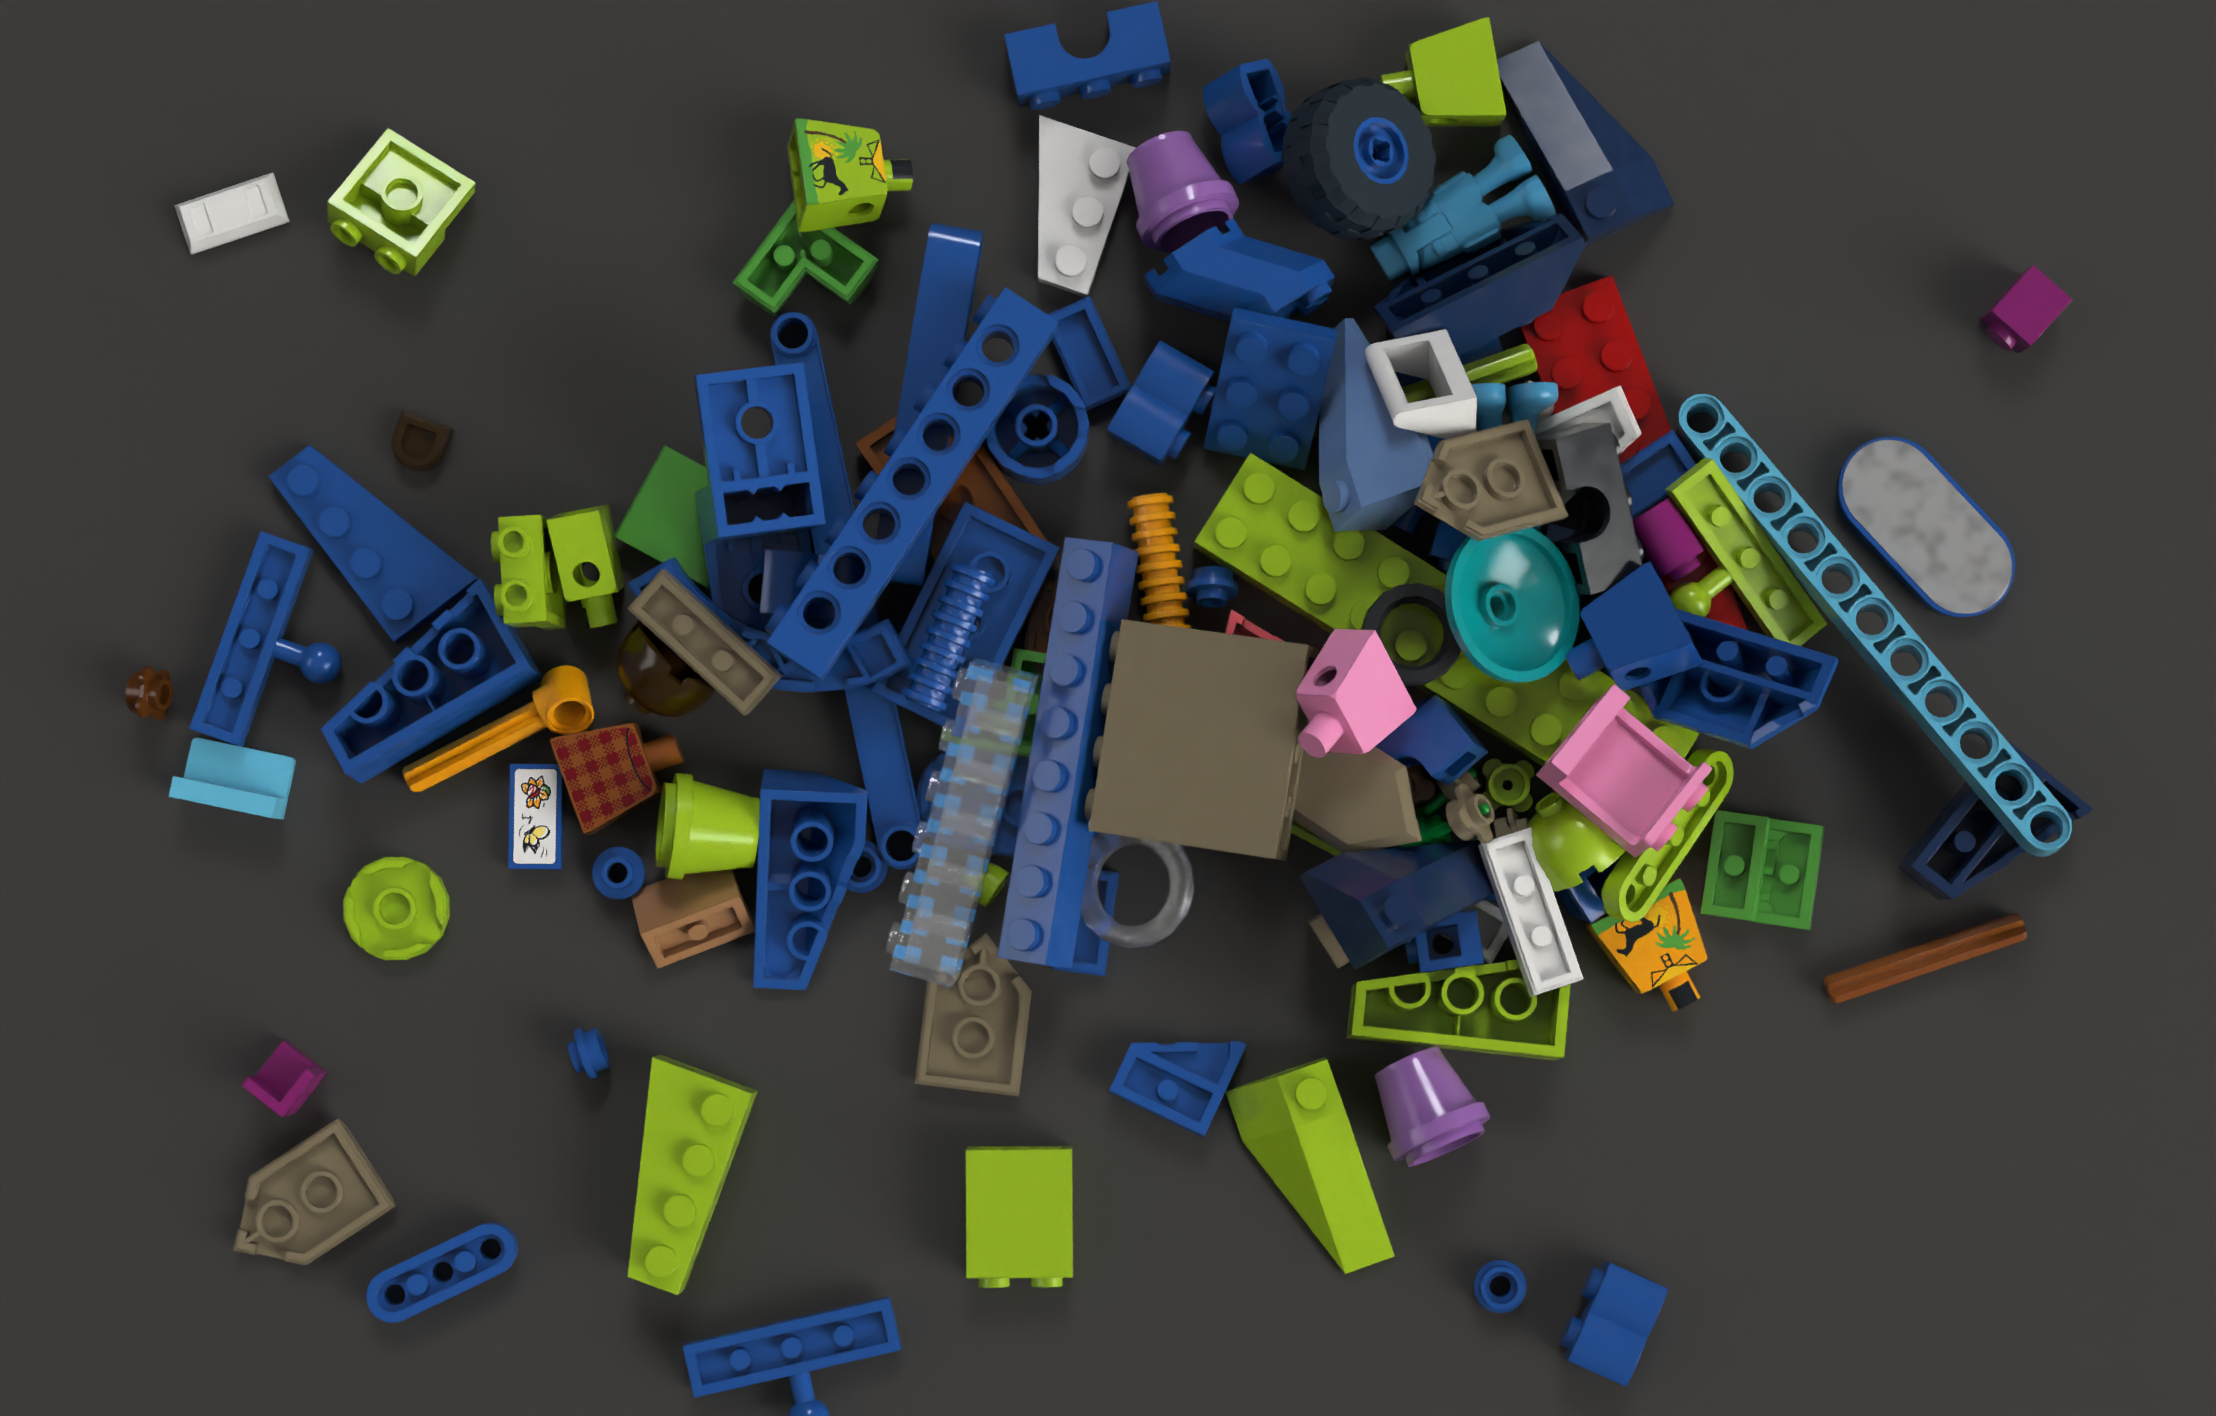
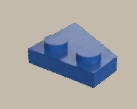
M1230 1041L1229 1043L1177 1042L1175 1044H1158L1157 1042L1131 1043L1107 1093L1203 1138L1247 1044L1241 1041Z

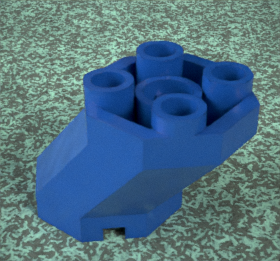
M1230 219L1224 223L1223 234L1220 233L1217 226L1212 227L1172 252L1163 260L1168 270L1159 277L1153 268L1145 275L1144 283L1157 301L1230 323L1233 307L1286 319L1300 311L1302 316L1305 317L1329 301L1327 296L1332 292L1330 286L1333 285L1335 276L1323 259L1247 237L1243 234L1235 220Z

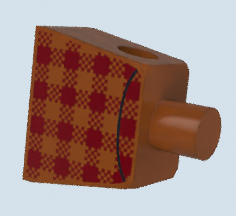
M636 723L549 739L583 834L592 835L660 797L662 784L657 772L684 762L680 745L674 733L646 742L640 725Z

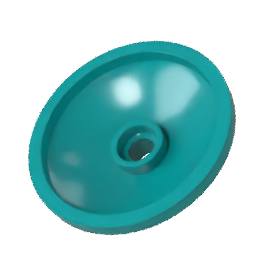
M1534 528L1520 530L1479 542L1468 536L1458 547L1450 562L1445 582V607L1451 631L1458 646L1470 662L1494 679L1508 683H1524L1543 678L1563 663L1566 659V654L1573 647L1579 626V596L1574 585L1576 582L1572 571L1555 544Z

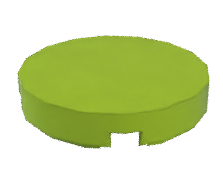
M384 857L365 865L352 880L343 899V920L351 939L367 953L383 960H410L428 952L443 936L450 918V897L442 879L427 864L409 857Z

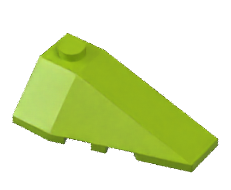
M1325 1057L1225 1091L1243 1143L1345 1274L1395 1257L1330 1065Z

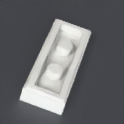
M1531 827L1493 839L1486 844L1481 843L1478 845L1530 997L1584 979L1551 883L1536 860L1532 846Z

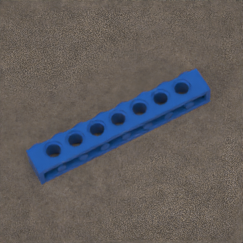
M1007 287L1003 289L997 299L989 294L983 301L972 320L979 325L968 343L959 338L943 362V365L950 369L939 386L930 382L913 407L920 414L909 431L900 426L884 450V453L890 459L879 475L872 470L867 474L854 495L856 499L861 501L850 519L840 515L824 540L831 547L820 563L813 559L808 562L794 585L801 592L790 608L782 603L765 627V631L771 634L766 642L768 647L820 682H823L1057 332L1058 321ZM992 338H1001L1011 345L1013 353L1003 362H993L984 355L982 351L983 345ZM967 381L977 384L983 391L984 396L982 400L974 406L959 404L952 394L958 384ZM935 425L945 426L952 432L954 441L945 450H932L923 440V435L927 429ZM905 469L918 471L925 481L923 488L914 495H904L897 491L893 481L900 471ZM876 513L890 516L895 523L893 533L882 540L873 539L864 531L865 521ZM854 557L864 564V576L857 583L844 584L835 577V566L843 558ZM814 602H827L835 610L834 621L824 629L812 628L805 622V611Z

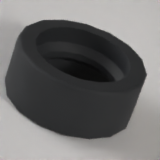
M1402 584L1382 593L1367 610L1361 630H1376L1381 640L1380 631L1384 619L1393 609L1403 604L1422 605L1435 613L1443 626L1444 637L1438 654L1431 661L1421 666L1411 667L1396 663L1390 658L1405 687L1425 685L1443 676L1459 658L1461 649L1453 636L1448 622L1445 595L1439 589L1424 584Z

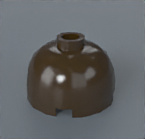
M640 620L631 628L618 649L616 668L620 683L627 692L625 698L634 709L648 715L652 712L664 717L684 716L697 711L716 691Z

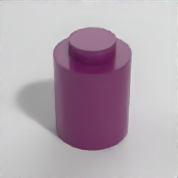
M1670 497L1633 520L1635 535L1642 544L1644 556L1648 562H1651L1659 578L1669 573L1675 582L1701 566L1696 556L1703 552L1704 549Z

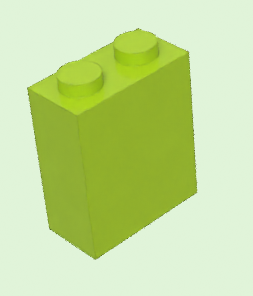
M968 1146L966 1148V1278H978V1287H1009L1010 1278H1031L1032 1287L1063 1286V1278H1073V1146Z

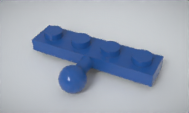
M260 531L189 729L243 747L275 658L299 666L303 676L316 684L329 683L338 676L342 667V658L334 646L325 642H317L305 647L282 639L312 558L313 549Z
M886 1296L684 1343L682 1347L694 1398L788 1376L795 1403L791 1407L788 1416H830L826 1405L815 1398L809 1371L899 1351L902 1349L891 1296Z

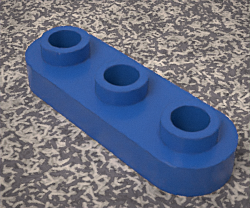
M483 1223L377 1274L367 1288V1305L372 1314L378 1319L389 1323L401 1322L508 1270L517 1258L519 1250L518 1240L514 1232L502 1223ZM487 1239H495L499 1242L501 1253L498 1257H489L484 1252V1243ZM444 1261L452 1266L453 1276L450 1280L445 1281L437 1276L436 1267L439 1262ZM397 1284L404 1289L405 1299L402 1303H395L389 1298L388 1291L391 1285Z

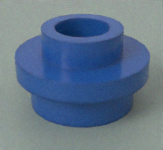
M1205 566L1192 571V580L1186 584V594L1196 599L1197 605L1201 607L1220 608L1226 606L1228 600L1238 596L1239 586L1233 581L1234 574L1232 570L1219 566Z
M865 841L861 856L870 860L871 871L865 877L857 876L852 872L847 885L848 890L856 893H866L876 889L882 884L887 875L888 865L882 860L878 846L869 841Z
M613 847L605 850L597 857L592 869V877L596 888L603 895L612 899H626L635 895L641 889L646 876L645 865L641 857L633 850L625 847ZM616 863H622L627 868V877L621 883L613 882L609 876L611 866Z
M583 1027L575 1029V1041L568 1043V1051L577 1073L586 1071L590 1079L600 1076L601 1070L610 1068V1059L602 1035L598 1028L588 1031Z
M1496 1259L1485 1263L1479 1268L1474 1277L1473 1290L1476 1299L1485 1309L1494 1313H1506L1514 1310L1522 1303L1526 1295L1527 1284L1523 1272L1515 1264L1507 1260ZM1497 1276L1506 1277L1509 1282L1508 1290L1502 1295H1494L1490 1291V1283Z

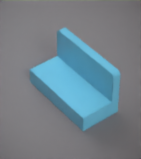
M196 737L191 742L184 777L173 776L168 797L268 818L284 819L296 760L289 756Z

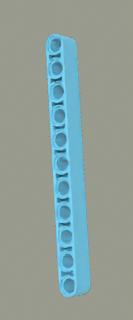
M1695 394L1687 398L1681 405L1677 422L1678 437L1682 444L1698 462L1705 457L1712 458L1797 581L2020 847L2027 853L2037 857L2049 856L2057 852L2068 841L2072 832L2071 818L2063 806L1722 402L1708 394ZM1703 412L1713 417L1716 426L1709 432L1699 433L1689 427L1687 419L1695 413ZM1729 452H1738L1747 458L1749 467L1739 473L1729 472L1723 468L1720 459ZM1762 492H1773L1780 497L1783 506L1774 513L1762 512L1756 507L1754 498ZM1795 532H1807L1814 537L1817 547L1809 553H1798L1790 547L1788 537ZM1834 571L1843 573L1850 581V589L1843 594L1830 593L1823 586L1822 577ZM1863 612L1876 613L1882 618L1885 629L1877 635L1865 634L1858 628L1856 617ZM1900 652L1911 654L1918 662V672L1912 676L1899 675L1891 666L1890 658L1892 655ZM1932 693L1946 695L1953 704V713L1947 717L1933 716L1925 706L1926 696ZM1967 734H1975L1983 738L1988 748L1987 756L1981 759H1973L1966 756L1960 748L1961 737ZM2003 775L2015 777L2022 786L2023 793L2021 798L2016 801H2008L2000 797L1995 789L1996 778ZM2046 817L2053 821L2058 833L2056 841L2052 843L2038 841L2031 833L2030 824L2032 819Z

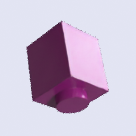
M2032 265L2012 282L1980 320L1988 327L1986 333L1995 344L2007 351L2013 349L2019 354L2040 337L2073 299L2035 265Z

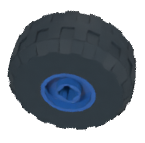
M1362 77L1353 80L1351 78L1325 87L1309 96L1298 109L1294 110L1288 121L1286 134L1283 137V172L1285 181H1288L1292 192L1290 194L1293 200L1314 225L1336 238L1359 241L1379 237L1397 230L1418 216L1424 209L1423 206L1428 197H1430L1433 188L1436 153L1433 151L1432 135L1429 127L1423 122L1417 107L1391 85L1376 81V79Z

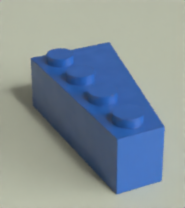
M481 578L466 590L468 594L450 611L446 609L431 623L433 627L411 648L407 646L393 659L394 664L375 682H369L321 728L346 775L362 784L543 678L516 628L504 624L503 616L496 614L494 590Z

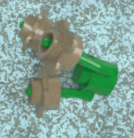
M1470 768L1449 786L1434 778L1442 791L1424 806L1415 810L1422 841L1400 846L1450 843L1451 836L1449 832L1451 831L1462 840L1467 841L1477 836L1478 839L1476 840L1486 844L1493 839L1527 829L1529 821L1527 817L1519 819L1517 813H1514L1513 808L1507 809V817L1494 820V810L1490 801L1476 791L1482 786L1476 777L1477 772L1475 769ZM1450 800L1446 806L1447 821L1444 822L1438 814L1430 816ZM1493 821L1496 835H1493L1490 829V823Z

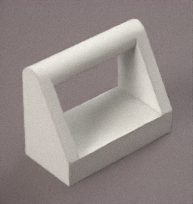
M1446 329L1370 344L1365 349L1366 360L1396 427L1443 439L1476 432L1477 397ZM1395 372L1429 380L1436 398L1408 403Z

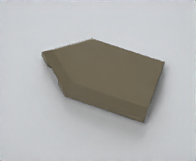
M1528 419L1441 440L1436 446L1414 501V505L1477 542L1562 520L1568 516Z
M1376 746L1364 754L1327 752L1322 758L1311 756L1303 750L1293 815L1295 822L1342 853L1384 849L1422 841L1413 805L1407 766Z
M987 933L956 956L957 958L964 959L961 972L942 967L927 979L915 1084L1019 1096L1032 991L1007 959L997 957L999 949Z
M339 1118L249 1176L244 1197L246 1198L240 1228L237 1230L233 1251L253 1255L258 1254L283 1259L287 1262L308 1265L396 1207L391 1193L348 1127Z

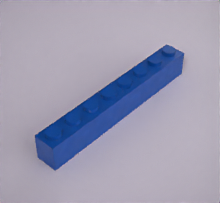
M1065 537L998 958L1072 969L1094 833L1089 831L1090 820L1085 818V802L1091 788L1095 789L1098 768L1093 765V750L1098 736L1104 735L1107 715H1103L1101 712V699L1105 685L1112 683L1115 664L1110 662L1109 648L1113 633L1120 631L1121 619L1128 620L1138 558L1137 551L1113 542Z

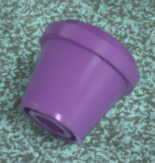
M1172 131L1160 134L1139 145L1127 158L1126 163L1129 168L1139 214L1136 229L1144 246L1161 252L1172 253L1212 227L1217 226L1221 233L1224 229V223L1233 219V215L1239 206V200L1234 188L1229 182L1221 180L1194 142L1190 133L1186 131Z
M1438 1046L1409 1055L1374 1075L1391 1139L1387 1147L1394 1162L1405 1160L1408 1167L1416 1166L1447 1154L1485 1133L1482 1124L1490 1119V1115L1484 1102H1477Z

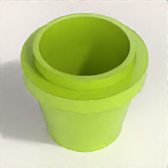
M675 773L673 783L664 782L662 787L656 833V867L665 868V878L680 880L683 879L684 874L753 868L759 837L760 799L695 781L692 774Z

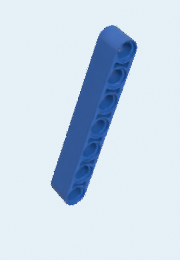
M931 223L894 434L900 426L909 431L920 414L913 409L918 398L930 382L939 386L950 370L943 365L950 350L959 338L964 341L967 340L984 231ZM959 384L952 393L955 400L957 399ZM935 425L926 430L923 440L930 449L942 451L949 446L951 431L945 426ZM913 469L900 471L893 481L897 491L904 495L918 493L925 483L923 476ZM937 511L890 580L891 582L923 587L927 575ZM880 513L876 540L889 537L895 528L892 518L883 513Z

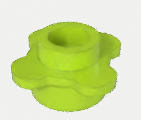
M1494 758L1488 760L1483 765L1482 773L1486 777V791L1482 795L1490 801L1493 810H1496L1499 806L1513 807L1517 812H1524L1531 807L1533 798L1529 791L1530 779L1534 776V768L1529 762L1521 760L1516 764H1502L1499 759ZM1505 780L1512 782L1510 790L1503 788L1502 785Z

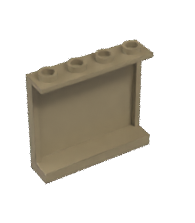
M1121 619L1120 631L1113 633L1109 648L1110 662L1115 663L1112 683L1105 685L1101 699V712L1103 715H1107L1104 735L1098 736L1093 750V765L1098 768L1095 789L1091 788L1085 802V818L1090 820L1089 831L1287 861L1304 750L1299 744L1298 736L1305 729L1308 722L1305 713L1296 699V690L1318 656L1319 650L1306 644Z

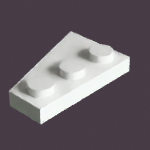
M1039 115L1038 282L1088 297L1130 176L1126 161L1136 147Z

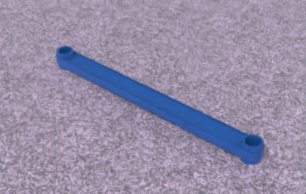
M788 312L779 316L774 321L770 330V340L776 365L804 362L826 524L811 529L815 553L826 554L831 545L824 541L828 532L840 515L850 519L856 509L818 332L813 321L807 315L799 312ZM791 325H801L808 330L806 342L796 349H789L781 344L783 331ZM876 603L868 613L866 623H862L857 631L879 623ZM875 682L859 687L846 688L844 690L865 789L868 791L867 798L879 853L882 860L890 867L898 870L910 869L922 861L926 852V839L897 704L872 692L871 690ZM900 831L910 832L917 842L915 855L907 861L895 860L888 850L890 838Z

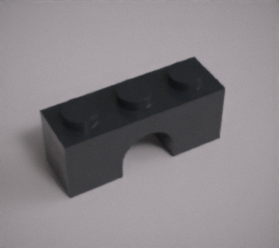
M1582 423L1536 437L1557 490H1574L1579 495L1584 508L1583 521L1579 529L1572 536L1553 543L1560 550L1572 571L1576 582L1574 585L1577 594L1592 595L1608 590L1641 567L1644 557L1642 544L1635 535L1630 512L1632 498L1623 481L1619 464L1620 445L1617 437L1612 432L1611 423Z

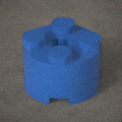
M1028 375L986 437L991 457L1005 474L1021 483L1046 485L1061 480L1078 466L1087 450L1089 420L1084 401L1070 384L1054 375ZM1041 418L1048 421L1046 425L1048 436L1045 439L1040 440L1037 437L1033 441L1027 438L1028 429L1025 424L1029 420L1033 419L1036 424Z

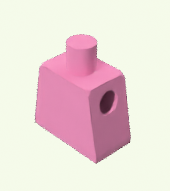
M1335 629L1331 633L1296 690V699L1309 721V724L1299 734L1298 741L1308 754L1317 758L1324 757L1327 752L1364 754L1373 749L1417 710L1376 630Z

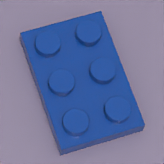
M1233 307L1203 449L1247 458L1252 453L1267 463L1305 471L1338 330Z

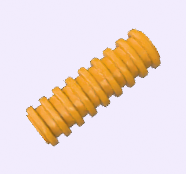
M1155 493L1133 497L1127 502V509L1133 510L1134 516L1129 518V524L1135 526L1136 533L1131 535V539L1138 544V549L1134 550L1138 552V558L1140 559V565L1136 566V573L1142 574V581L1138 583V589L1144 590L1145 595L1144 598L1140 599V605L1146 607L1147 614L1142 615L1143 622L1191 629V625H1185V617L1189 616V609L1183 608L1182 603L1187 600V594L1181 592L1180 585L1185 584V579L1178 574V569H1181L1183 564L1181 560L1176 559V553L1181 550L1179 544H1174V537L1178 535V529L1172 527L1171 521L1176 519V513L1170 511L1169 505L1174 503L1173 496L1167 493Z

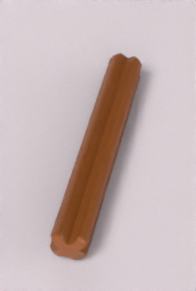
M2011 913L1828 975L1823 979L1824 988L1832 1003H1841L2024 941L2027 938L2026 927L2019 914Z

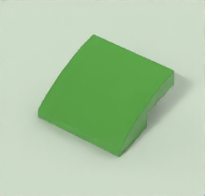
M664 445L613 537L661 563L676 557L691 580L708 588L695 492L708 485L706 467Z
M1716 810L1701 914L1810 931L1825 827Z

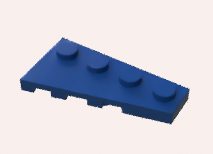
M311 445L268 476L393 642L399 643L466 592L479 579Z

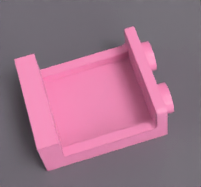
M1613 684L1598 697L1536 775L1636 858L1650 847L1657 852L1667 843L1678 828L1671 821L1681 808L1689 812L1705 795L1708 787L1702 782L1713 768L1706 762L1701 763L1697 767L1692 766L1623 708L1631 697Z

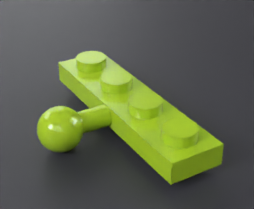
M1703 458L1664 489L1718 566L1698 583L1684 582L1673 589L1669 597L1676 609L1706 617L1711 608V599L1731 584L1768 637L1801 646L1828 625L1712 458Z

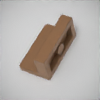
M734 869L684 874L682 880L667 878L643 887L635 895L631 896L640 935L657 968L755 932L753 918L739 891Z

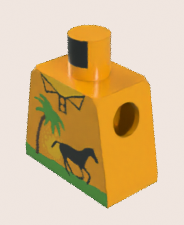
M1681 878L1670 879L1647 914L1637 922L1612 918L1606 913L1593 924H1585L1588 932L1636 993L1643 994L1659 986L1672 1012L1700 998L1687 971L1708 959Z

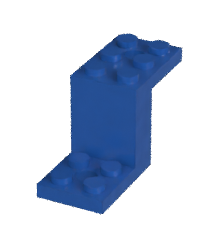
M804 362L694 376L708 485L695 492L709 597L710 600L730 615L762 630H765L770 620V615L759 614L760 604L751 599L748 586L754 576L763 574L765 549L812 553L808 530L826 524ZM758 408L765 411L769 416L771 428L764 438L754 439L743 431L741 418L746 410ZM804 618L810 627L822 629L820 619Z

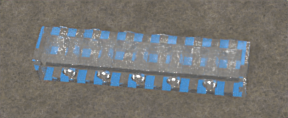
M979 658L970 662L968 669L960 668L952 693L953 699L960 700L955 721L946 720L939 742V750L946 751L942 771H933L927 787L925 800L933 803L928 823L920 821L913 841L912 851L920 853L915 873H906L899 895V902L906 904L901 924L893 923L887 940L886 953L893 954L889 970L951 987L959 979L1039 675Z

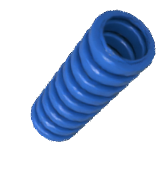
M960 562L957 564L952 563L950 566L953 576L951 580L945 579L943 584L948 589L945 595L940 594L937 601L942 604L939 611L933 610L931 615L935 618L933 626L928 625L925 632L930 634L927 642L921 641L919 647L923 649L921 657L916 656L913 661L918 666L915 673L909 672L907 678L911 680L909 689L904 687L901 692L903 696H906V700L940 712V710L946 711L948 705L943 701L946 694L952 695L954 689L949 687L952 679L958 680L960 674L956 671L957 665L964 664L966 658L962 656L964 648L970 649L972 644L968 637L970 633H976L978 627L974 625L976 617L982 618L984 613L980 606L982 602H988L990 596L986 594L988 586L994 587L996 582L991 574Z

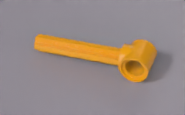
M568 665L558 666L549 670L543 676L540 688L532 692V702L405 766L402 773L406 784L412 792H422L547 727L551 732L562 735L583 732L591 725L594 719V710L585 673L577 667Z

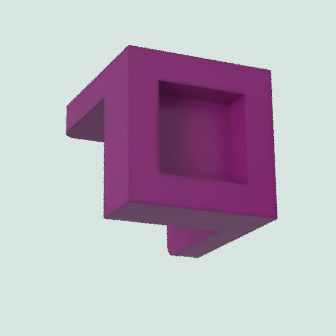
M284 1040L258 1073L247 1076L241 1086L280 1117H285L297 1113L328 1072L288 1040Z

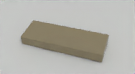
M661 569L627 608L743 716L748 715L783 676L667 569Z

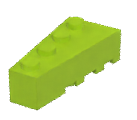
M1517 959L1492 964L1359 981L1351 987L1347 1038L1423 1047L1438 1046L1441 1049L1556 1061L1564 1058L1571 984L1530 997Z

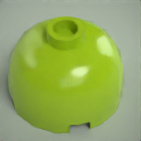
M1557 792L1547 795L1537 803L1535 807L1537 813L1532 817L1527 828L1531 827L1532 846L1536 860L1549 879L1553 891L1556 892L1583 883L1579 873L1593 865L1598 873L1602 872L1626 851Z

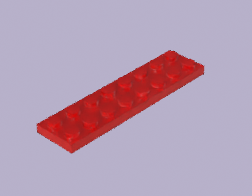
M1612 275L1560 294L1552 310L1536 317L1525 326L1517 327L1523 343L1528 344L1535 354L1537 361L1535 375L1538 382L1558 384V400L1554 404L1552 415L1615 387H1622L1642 434L1620 454L1619 464H1622L1671 431ZM1667 496L1666 498H1664L1663 500H1661L1660 502H1658L1657 504H1655V505L1652 506L1651 508L1655 507V506L1658 505L1659 503H1661V502H1663L1664 500L1668 499L1669 496ZM1697 536L1696 538L1704 549L1703 552L1696 556L1701 566L1675 582L1669 573L1660 578L1669 596L1679 584L1684 582L1698 583L1718 567ZM1645 556L1643 557L1642 565L1648 562ZM1729 584L1711 599V608L1705 618L1747 630L1735 595Z

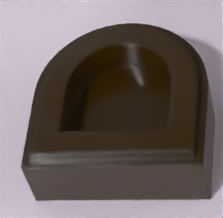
M402 410L392 436L391 446L393 454L408 469L419 472L431 470L443 460L454 430Z

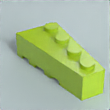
M663 1055L652 1057L628 1268L629 1278L675 1295H679L685 1289L758 1090Z

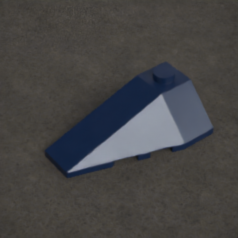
M1479 840L1344 852L1299 876L1354 970L1494 894L1478 845L1481 844Z

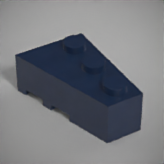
M2009 742L2067 811L2072 822L2094 810L2014 744ZM2003 775L1996 778L1995 789L2000 797L2008 801H2016L2021 798L2023 793L2022 786L2015 777ZM1965 782L1898 867L1938 900H1953L2008 865L2010 861L2026 851L2020 847L1979 796ZM2036 817L2031 821V833L2040 842L2046 841L2057 832L2056 825L2049 818Z

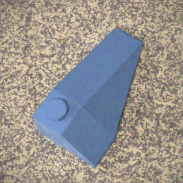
M1345 318L1334 328L1338 330L1319 410V485L1322 491L1323 504L1328 510L1334 532L1384 530L1414 506V501L1432 459L1433 452L1427 434L1398 428L1394 425L1364 354L1365 349L1370 344L1353 318Z

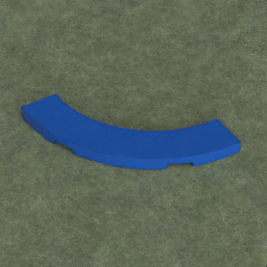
M676 557L670 558L627 583L633 595L637 598L661 569H667L783 675L772 689L816 692L854 688L890 677L915 665L888 618L869 628L857 631L823 682H820L770 649L766 643L771 636L770 633L739 620L710 600L689 578Z

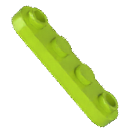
M1700 748L1689 757L1687 762L1694 767L1706 762L1713 768L1702 782L1708 787V790L1689 812L1681 808L1671 821L1678 827L1677 830L1659 851L1656 852L1650 847L1636 858L1627 851L1624 852L1604 881L1601 890L1603 906L1610 917L1637 922L1652 907L1731 788L1734 769L1731 758L1727 753Z

